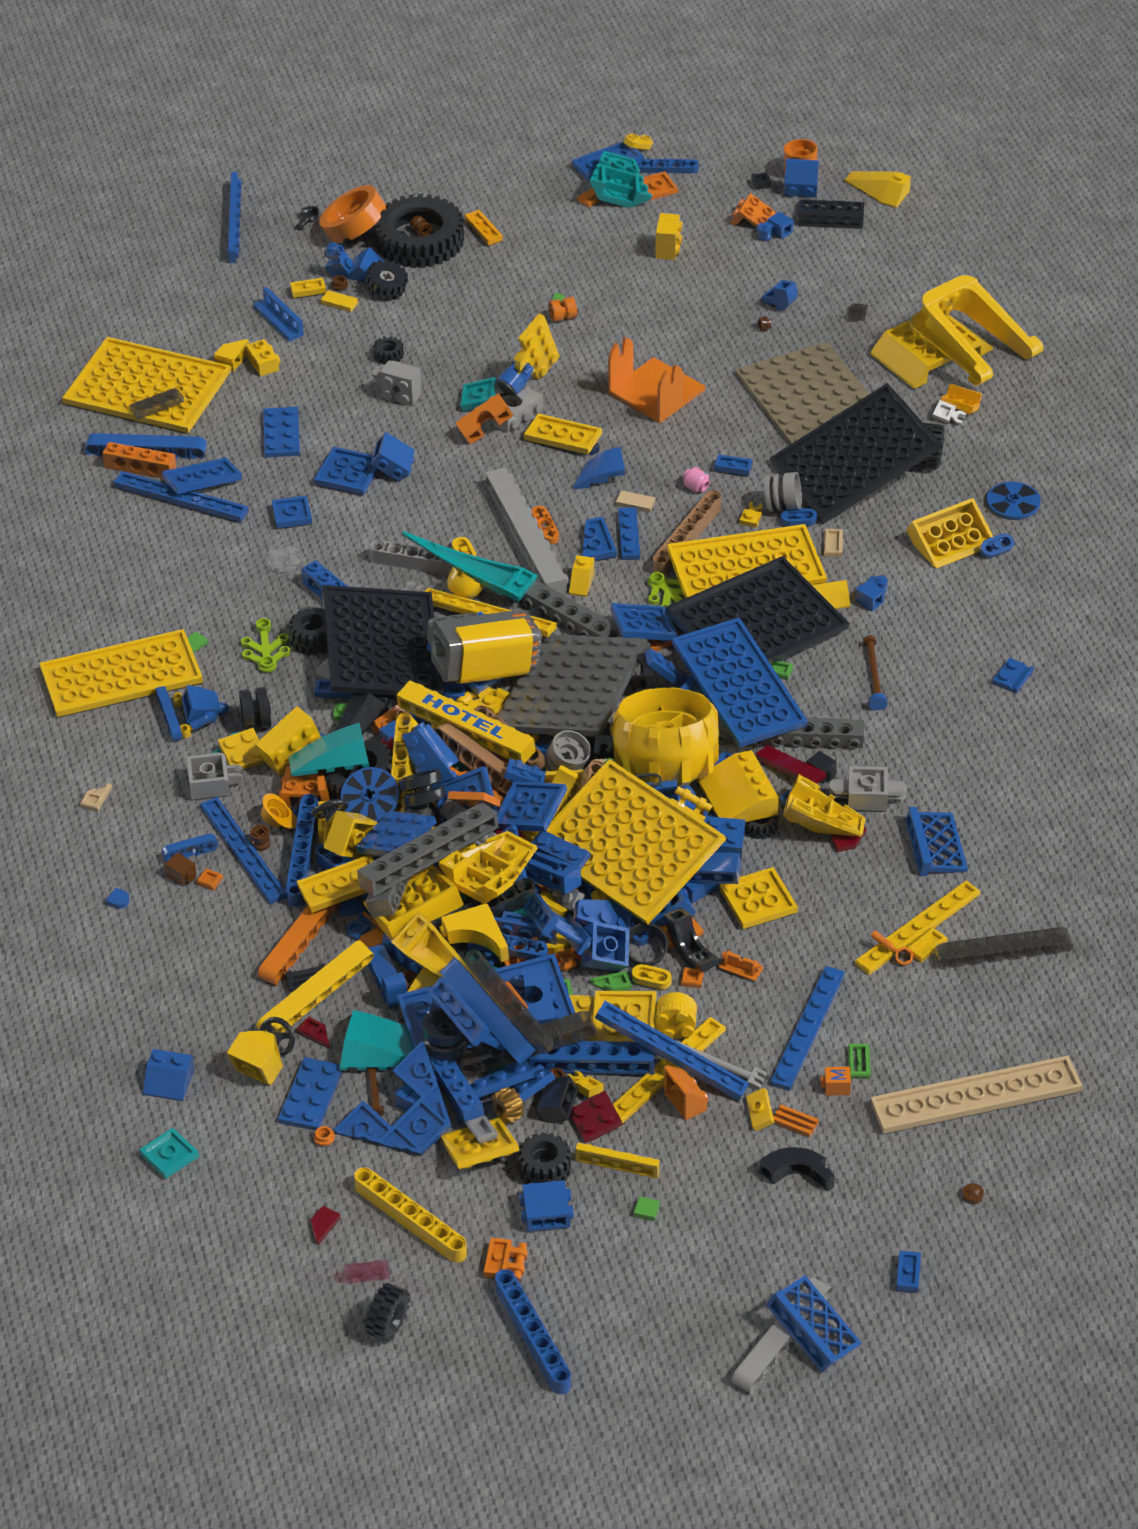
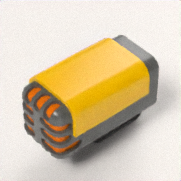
M525 610L484 615L467 613L432 618L428 621L427 640L431 645V660L444 682L456 681L457 684L525 675L539 664L542 634L534 620L530 617V614Z

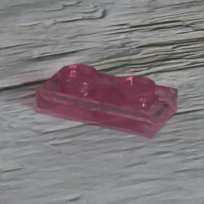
M375 1260L345 1265L346 1284L390 1279L388 1260Z

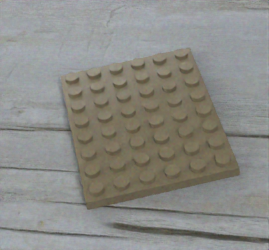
M828 342L735 369V374L789 444L797 441L869 395Z

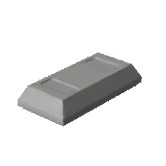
M485 1116L465 1122L480 1143L494 1140L498 1136V1132Z

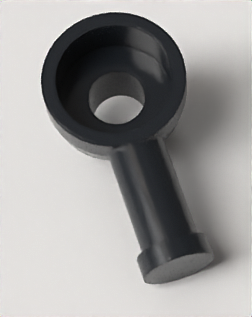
M303 207L301 209L303 219L296 224V229L302 231L308 222H314L319 217L318 207Z

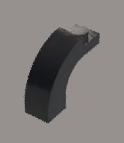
M679 907L664 915L670 939L679 956L690 968L699 969L703 972L719 964L718 957L707 950L698 939L690 913Z
M800 1147L782 1148L760 1159L759 1173L773 1185L788 1175L803 1174L812 1178L826 1191L834 1188L835 1175L831 1169L826 1168V1158L813 1150Z

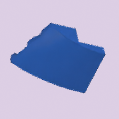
M621 447L608 449L591 458L583 467L573 488H590L592 483L608 482V477L625 475Z

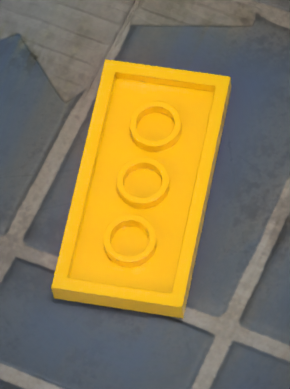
M538 413L524 433V440L588 455L602 435V428Z
M369 854L298 880L297 886L311 913L367 893L359 887L357 870L373 862L372 856Z

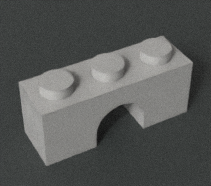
M529 387L525 388L516 395V407L508 406L514 416L501 425L493 420V425L507 433L517 429L521 423L528 421L535 413L541 412L543 409V395Z

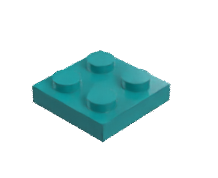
M496 377L463 384L462 411L474 410L490 397L495 396L498 386Z
M171 1128L139 1149L140 1155L165 1179L199 1157V1151L174 1128Z

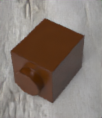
M178 852L164 863L166 877L183 887L188 882H192L196 877L195 863Z

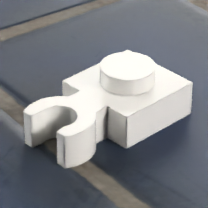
M940 400L933 413V418L948 424L952 420L955 424L961 425L962 421L957 418H965L966 413L963 411L956 412V406Z

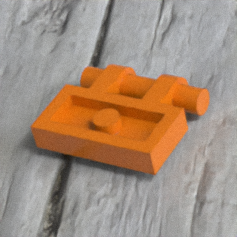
M491 1238L484 1268V1277L495 1278L498 1271L508 1269L520 1281L525 1270L523 1266L524 1260L527 1259L528 1255L526 1250L527 1244L521 1242L518 1247H512V1240ZM510 1257L516 1259L515 1263L509 1262Z

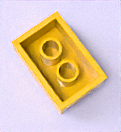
M296 706L255 745L265 764L281 776L285 773L286 766H290L288 757L321 738V735L312 718Z

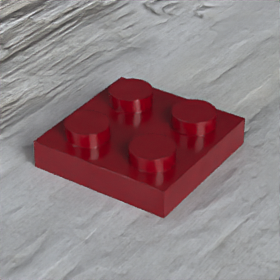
M606 1091L574 1106L570 1114L585 1143L591 1142L624 1125Z

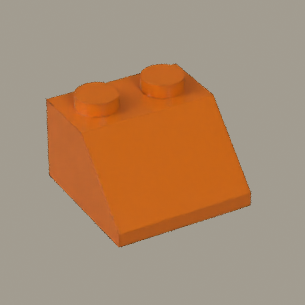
M669 1065L665 1066L664 1094L682 1117L688 1120L707 1111L708 1096L705 1091L700 1090L696 1080L690 1077L685 1070Z

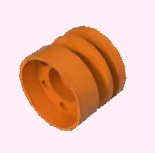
M796 139L786 143L783 149L785 160L784 173L786 170V159L817 160L818 147L816 143L807 139Z

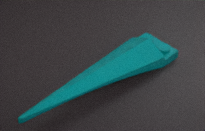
M402 531V536L499 595H506L517 602L520 601L537 580L538 575L523 567L463 553Z

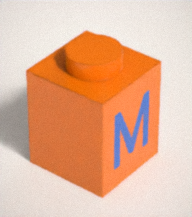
M825 1067V1073L820 1078L821 1088H825V1095H850V1067Z

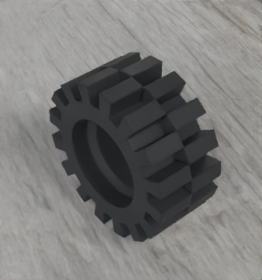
M385 336L383 339L379 338L373 344L375 361L377 360L378 363L382 362L383 365L388 361L400 362L404 358L403 342L400 339L397 340V337L392 339V336H389V338Z
M777 815L745 822V833L747 835L750 833L751 838L756 836V839H759V837L766 839V836L770 838L778 830ZM764 820L767 823L757 824L754 821Z

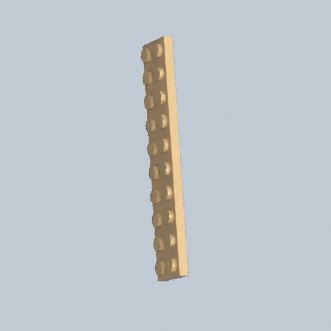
M1067 1055L871 1097L870 1103L881 1130L885 1134L1082 1091L1083 1086Z

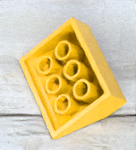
M974 498L916 519L906 529L913 545L935 569L979 553V547L982 542L993 537Z
M752 750L731 755L715 765L714 771L705 778H697L717 817L743 819L745 822L778 815V796Z
M432 864L410 876V880L406 885L405 892L394 915L374 917V919L392 941L418 912L430 922L458 909L464 904L456 885ZM365 900V901H363V903H364L365 907L368 909V907H367V905H366V900Z

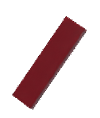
M769 745L755 753L758 761L794 778L801 775L816 784L826 778L825 771Z

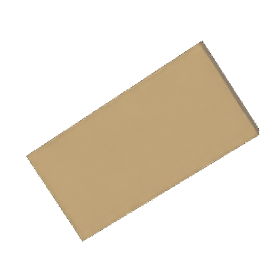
M621 490L616 506L636 508L638 511L650 513L655 504V497Z
M825 529L824 557H842L843 530Z

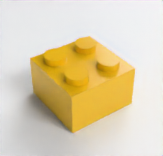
M660 213L656 229V259L675 260L676 255L680 254V245H682L680 231H682L683 222L680 221V214Z

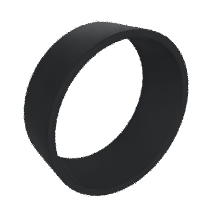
M646 923L637 924L629 930V941L638 933L649 932L660 938L664 951L654 961H639L630 954L629 960L635 965L654 966L665 956L668 949V938L665 932L657 925L651 923L648 925Z

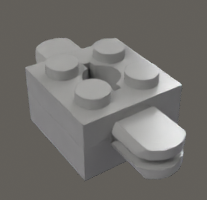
M849 766L848 780H832L829 784V795L832 794L836 797L835 799H848V806L853 810L887 811L888 800H904L906 798L907 786L905 782L888 781V767Z

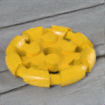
M490 686L479 694L474 691H466L465 695L459 697L455 702L466 705L472 710L479 705H484L498 716L510 693L501 688H497V690L491 689Z

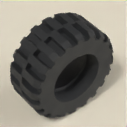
M373 740L364 741L369 767L380 768L391 774L392 750L387 745L376 740L375 742ZM362 764L354 765V769L345 770V766L335 768L332 772H327L325 769L324 777L333 800L341 799V791L345 781L351 774L362 769ZM368 792L367 797L369 799H372L373 794L371 792Z

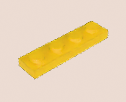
M577 1143L575 1148L577 1162L655 1179L658 1178L660 1160L633 1155L632 1153L619 1152L609 1148L596 1147L590 1144Z

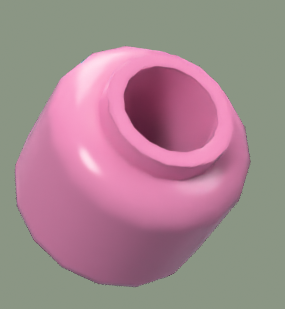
M698 467L687 469L683 475L684 486L694 493L704 492L710 485L709 475Z

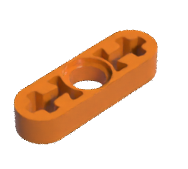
M544 506L533 507L531 510L532 516L536 518L539 529L543 530L545 540H548L549 544L557 543L559 541V532L548 510ZM542 524H548L549 526H548V527H542L541 525H542Z

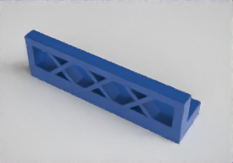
M268 287L263 288V300L253 303L254 308L289 342L304 336L303 321Z

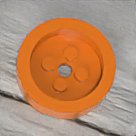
M360 186L334 200L322 213L319 223L332 242L342 243L343 239L349 238L352 240L375 225L381 218L380 213L385 211L386 204L373 186Z

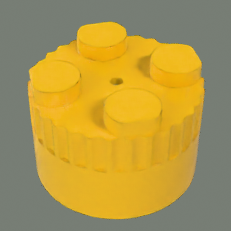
M679 992L667 993L661 996L656 1004V1030L672 1039L690 1037L696 1025V1002L690 996Z

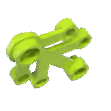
M654 572L648 578V584L652 587L651 595L648 597L649 604L657 605L659 603V589L664 592L661 606H669L671 599L675 602L683 599L680 597L684 596L679 580L666 579L660 572Z
M260 618L256 621V629L261 633L262 645L254 642L250 637H243L241 639V646L244 648L250 647L262 654L263 657H259L253 654L252 650L246 649L242 652V658L246 661L251 660L257 663L259 670L262 672H272L277 667L276 662L282 657L290 655V648L282 646L275 655L270 656V654L280 645L287 644L289 642V635L282 633L269 645L268 632L271 630V621L267 618Z

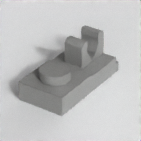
M550 888L547 889L548 892L552 893L556 902L572 912L575 909V902L584 897V894L576 889L566 895Z

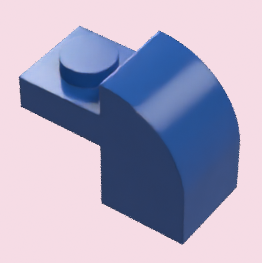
M782 279L773 289L771 288L761 297L762 302L776 305L778 311L785 310L797 299L796 282Z

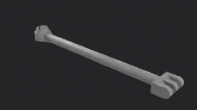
M679 1042L727 1071L748 1080L749 1085L747 1087L755 1090L761 1089V1084H763L767 1076L765 1071L754 1067L751 1073Z

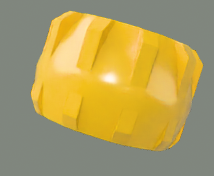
M681 688L647 689L624 698L613 715L614 762L631 774L656 773L661 776L662 782L676 780L677 785L682 787L689 785L691 781L697 778L703 779L714 771V764L719 760L718 712L704 695ZM656 776L639 777L645 783H658L659 778Z

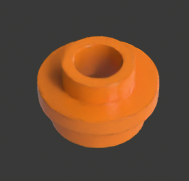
M327 1126L319 1127L314 1133V1142L319 1146H328L335 1139L334 1132Z

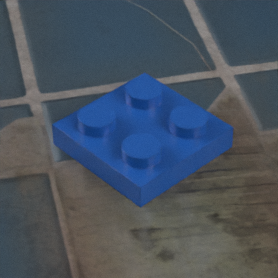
M307 495L271 500L277 528L312 524Z

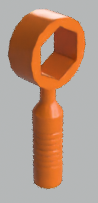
M873 931L870 937L886 949L894 951L895 960L899 965L907 966L912 963L913 952L907 947L896 949L892 942L877 931ZM907 952L911 955L910 960L902 962L898 959L899 953Z

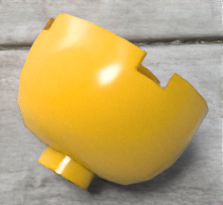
M454 567L447 578L448 588L453 592V595L468 599L477 597L484 587L483 584L476 582L475 579Z

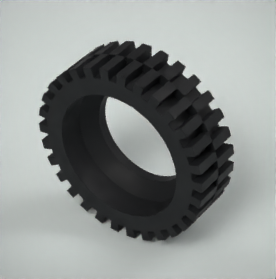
M411 194L409 198H405V196L400 197L399 201L393 199L392 204L386 203L385 211L380 213L381 218L374 225L375 243L379 254L382 253V257H387L389 262L394 260L396 265L402 263L403 267H407L408 264L411 265V268H416L417 265L425 268L427 264L433 267L436 262L441 265L443 260L448 262L450 256L454 258L456 252L459 253L464 245V220L462 212L459 211L458 206L454 207L453 202L448 203V199L440 200V196L432 198L430 194H427L426 197H423V194H418V197H414ZM416 216H421L426 222L442 227L436 233L425 237H411L397 230V228L409 224Z

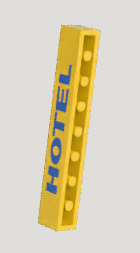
M409 681L396 695L400 709L436 726L450 723L483 748L508 760H521L525 764L536 751L534 738L530 735L502 724L496 719L487 717L481 712L472 710L466 705L457 703L451 698L442 696L436 691L427 689L421 684Z

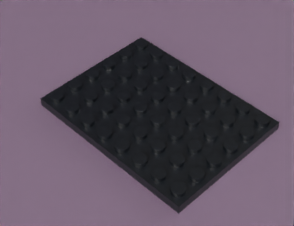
M886 383L771 456L770 460L782 475L791 472L798 473L803 501L810 509L816 511L818 519L824 524L943 447L941 442L894 389Z
M784 556L665 607V613L685 634L740 618L770 664L847 630L850 625Z
M322 585L331 692L396 696L409 681H412L444 696L442 677L431 660V652L427 649V643H429L427 640L428 621L435 618L432 592Z

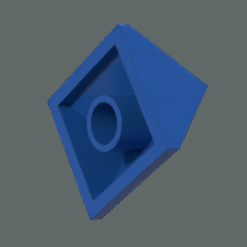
M368 247L353 259L354 267L345 278L365 282L369 265H372L374 261L377 263L378 260L382 262L384 260Z

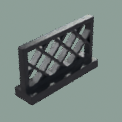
M799 199L797 226L863 229L865 202Z

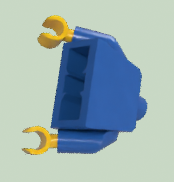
M187 685L183 694L176 692L173 695L174 706L184 707L186 721L190 723V725L182 724L180 726L182 738H189L191 730H197L206 724L214 723L219 714H227L228 703L219 702L215 691L207 690L200 686Z

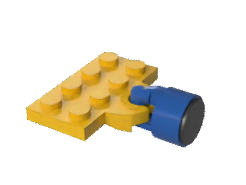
M540 313L518 337L522 349L514 356L513 359L516 361L510 368H506L496 380L498 387L508 396L516 397L526 386L531 374L534 378L540 380L560 357L545 316Z

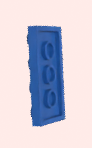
M620 142L573 159L572 165L590 181L604 151L635 159L636 162L644 159V156L636 148L629 147L624 142Z
M298 407L264 408L265 458L300 456Z
M225 457L162 471V478L177 494H184L188 491L201 490L206 487H215L220 484L242 480V473Z
M304 1057L278 1118V1123L316 1131L322 1124L343 1073V1070H340V1064Z

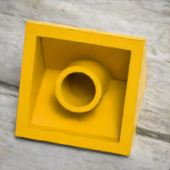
M847 580L812 585L835 609L851 607Z

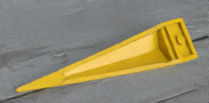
M419 912L391 941L408 958L438 977H444L440 971L454 957L457 958L511 1019L437 928Z

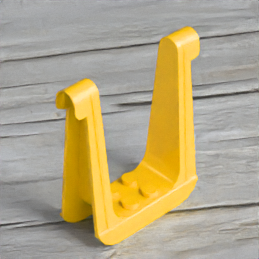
M958 276L927 291L922 296V309L914 314L909 321L911 329L918 332L969 374L968 381L975 386L990 380L993 377V371L944 314L947 315L952 310L965 313L1024 359H1030L1043 351L1042 342L1036 336L1029 337L980 285L978 280L972 276Z

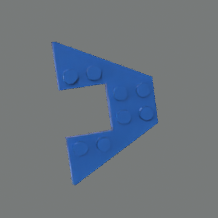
M421 1041L392 1070L396 1076L420 1096L408 1111L391 1126L366 1102L362 1101L334 1129L335 1133L423 1156L452 1126L426 1047Z

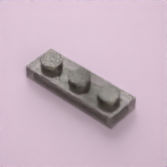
M175 387L130 404V411L137 419H141L183 403L184 396Z

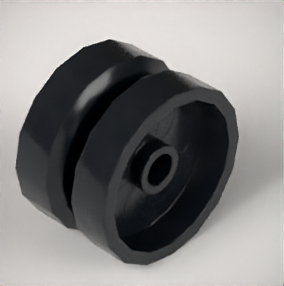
M265 686L255 688V700H252L249 689L239 690L244 731L251 728L255 730V718H258L259 726L262 729L271 728V707Z
M431 769L399 779L401 790L411 791L403 797L406 807L425 805L447 796L444 785H434L442 780L440 769Z
M442 1008L433 1010L424 1017L422 1022L423 1043L429 1056L439 1060H452L466 1052L468 1048L467 1037Z

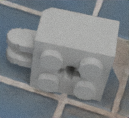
M388 361L382 370L376 369L371 372L373 377L372 385L381 388V396L386 400L413 406L422 394L421 372L418 367L396 361Z
M223 753L187 756L191 800L230 795L229 785L241 783L244 779L243 774H241L242 766L226 765V758Z

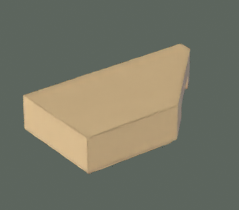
M106 784V787L97 790L95 788L88 790L80 803V808L98 812L111 791L112 784Z

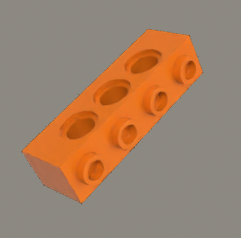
M109 442L103 451L104 468L163 479L162 471L176 468L175 454L112 442Z

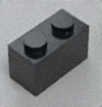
M570 1076L556 1077L555 1080L545 1086L537 1110L546 1123L568 1121L579 1090Z

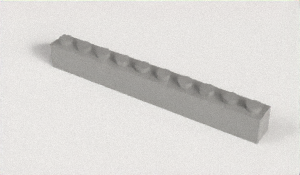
M506 467L486 472V486L533 573L538 575L537 580L559 593L566 592L567 584H569L568 576L563 573L561 563L557 562L555 552L551 551L549 541L545 540L543 530L539 529L535 517L533 518L530 507L526 506L525 498L523 495H520L518 485L514 484L512 474L508 473Z

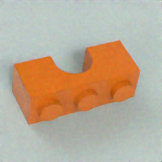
M498 393L455 423L468 443L473 444L485 436L481 430L482 424L485 421L492 419L501 425L514 415Z

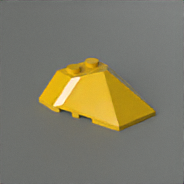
M798 775L785 803L783 816L788 821L796 822L814 833L862 836L865 817L846 804L844 807L834 801L835 796L832 794L829 796L825 795L819 790V785Z
M506 831L486 839L484 844L478 846L475 844L470 845L468 850L461 853L458 850L452 852L439 862V866L447 878L456 885L458 891L485 904L513 885L537 850V846Z

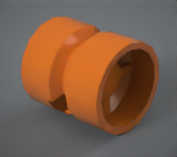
M573 296L563 298L562 301L559 299L549 301V313L553 322L563 321L564 318L567 320L577 318V306Z

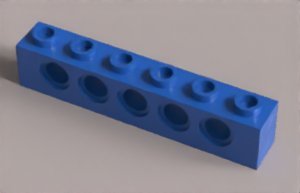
M531 1040V1044L536 1050L529 1057L530 1068L541 1064L543 1068L548 1070L560 1068L564 1073L579 1071L582 1074H655L656 1053L637 1042Z

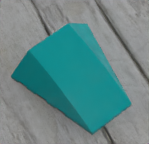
M607 151L603 152L589 181L599 200L624 207H635L652 198L651 193H648V186L643 183L644 178L640 175V169L635 159Z
M360 723L327 734L288 757L292 776L316 774L320 769L332 772L335 768L344 766L345 770L354 769V765L362 764L363 768L369 767Z
M353 1010L344 1040L340 1070H347V1067H357V1070H366V1067H378V1070L396 1067L414 1049L407 1026L376 1015Z

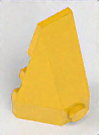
M851 171L844 182L858 190L864 191L866 195L874 197L881 204L897 208L910 192L911 176L893 171Z

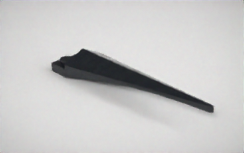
M353 693L335 731L360 723L363 735L375 724L373 721L390 709L396 696Z

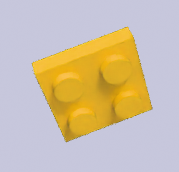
M254 728L218 740V745L222 753L225 754L228 765H240L243 770L264 762L255 745L259 738Z

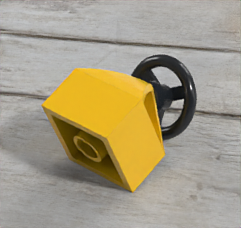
M345 799L329 800L316 806L311 812L312 817L325 819L327 823L324 835V848L340 856L354 858L366 856V854L358 853L356 846L373 829L377 821L362 814L344 812L349 807V802Z
M270 1017L261 1024L259 1031L239 1032L227 1052L235 1070L271 1086L283 1068L281 1057L289 1054L295 1045L293 1028L286 1020L280 1017ZM271 1023L281 1024L287 1032L281 1033ZM283 1039H289L288 1046L284 1050L279 1051L278 1046Z

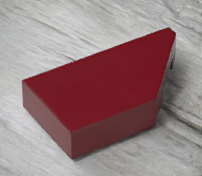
M864 827L862 836L832 834L831 840L837 853L856 849L860 840L866 835V827Z
M308 1016L297 1028L298 1034L326 1048L330 1047L325 1024Z
M322 1206L311 1219L317 1245L324 1240L341 1219L340 1213L326 1206Z

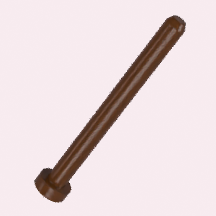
M868 635L863 638V644L867 647L873 692L876 694L881 693L874 648L876 638Z
M367 1067L371 1108L382 1117L384 1116V1108L380 1105L375 1067Z

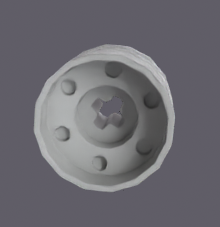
M797 472L784 473L783 481L779 474H775L774 478L771 474L765 476L764 498L769 512H775L776 508L778 511H782L784 503L787 510L801 509L802 491Z
M572 730L559 732L544 755L547 760L544 766L545 770L558 771L561 765L570 770H582L591 754L589 742L578 732Z

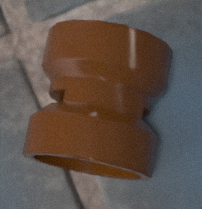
M416 216L411 220L410 228L419 237L430 235L432 226L423 217Z
M265 825L254 826L250 831L251 844L256 851H265L271 846L270 830Z

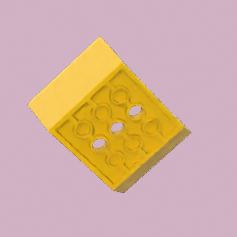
M944 314L980 356L993 350L990 344L951 314ZM910 320L885 331L870 354L915 389L928 382L929 371L951 361V359L918 332L911 329L909 325Z

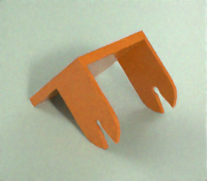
M623 337L621 355L616 342L609 353L608 394L658 423L664 421L705 391V385L683 374L681 367L674 364L671 367L655 357L633 371V342L627 337Z

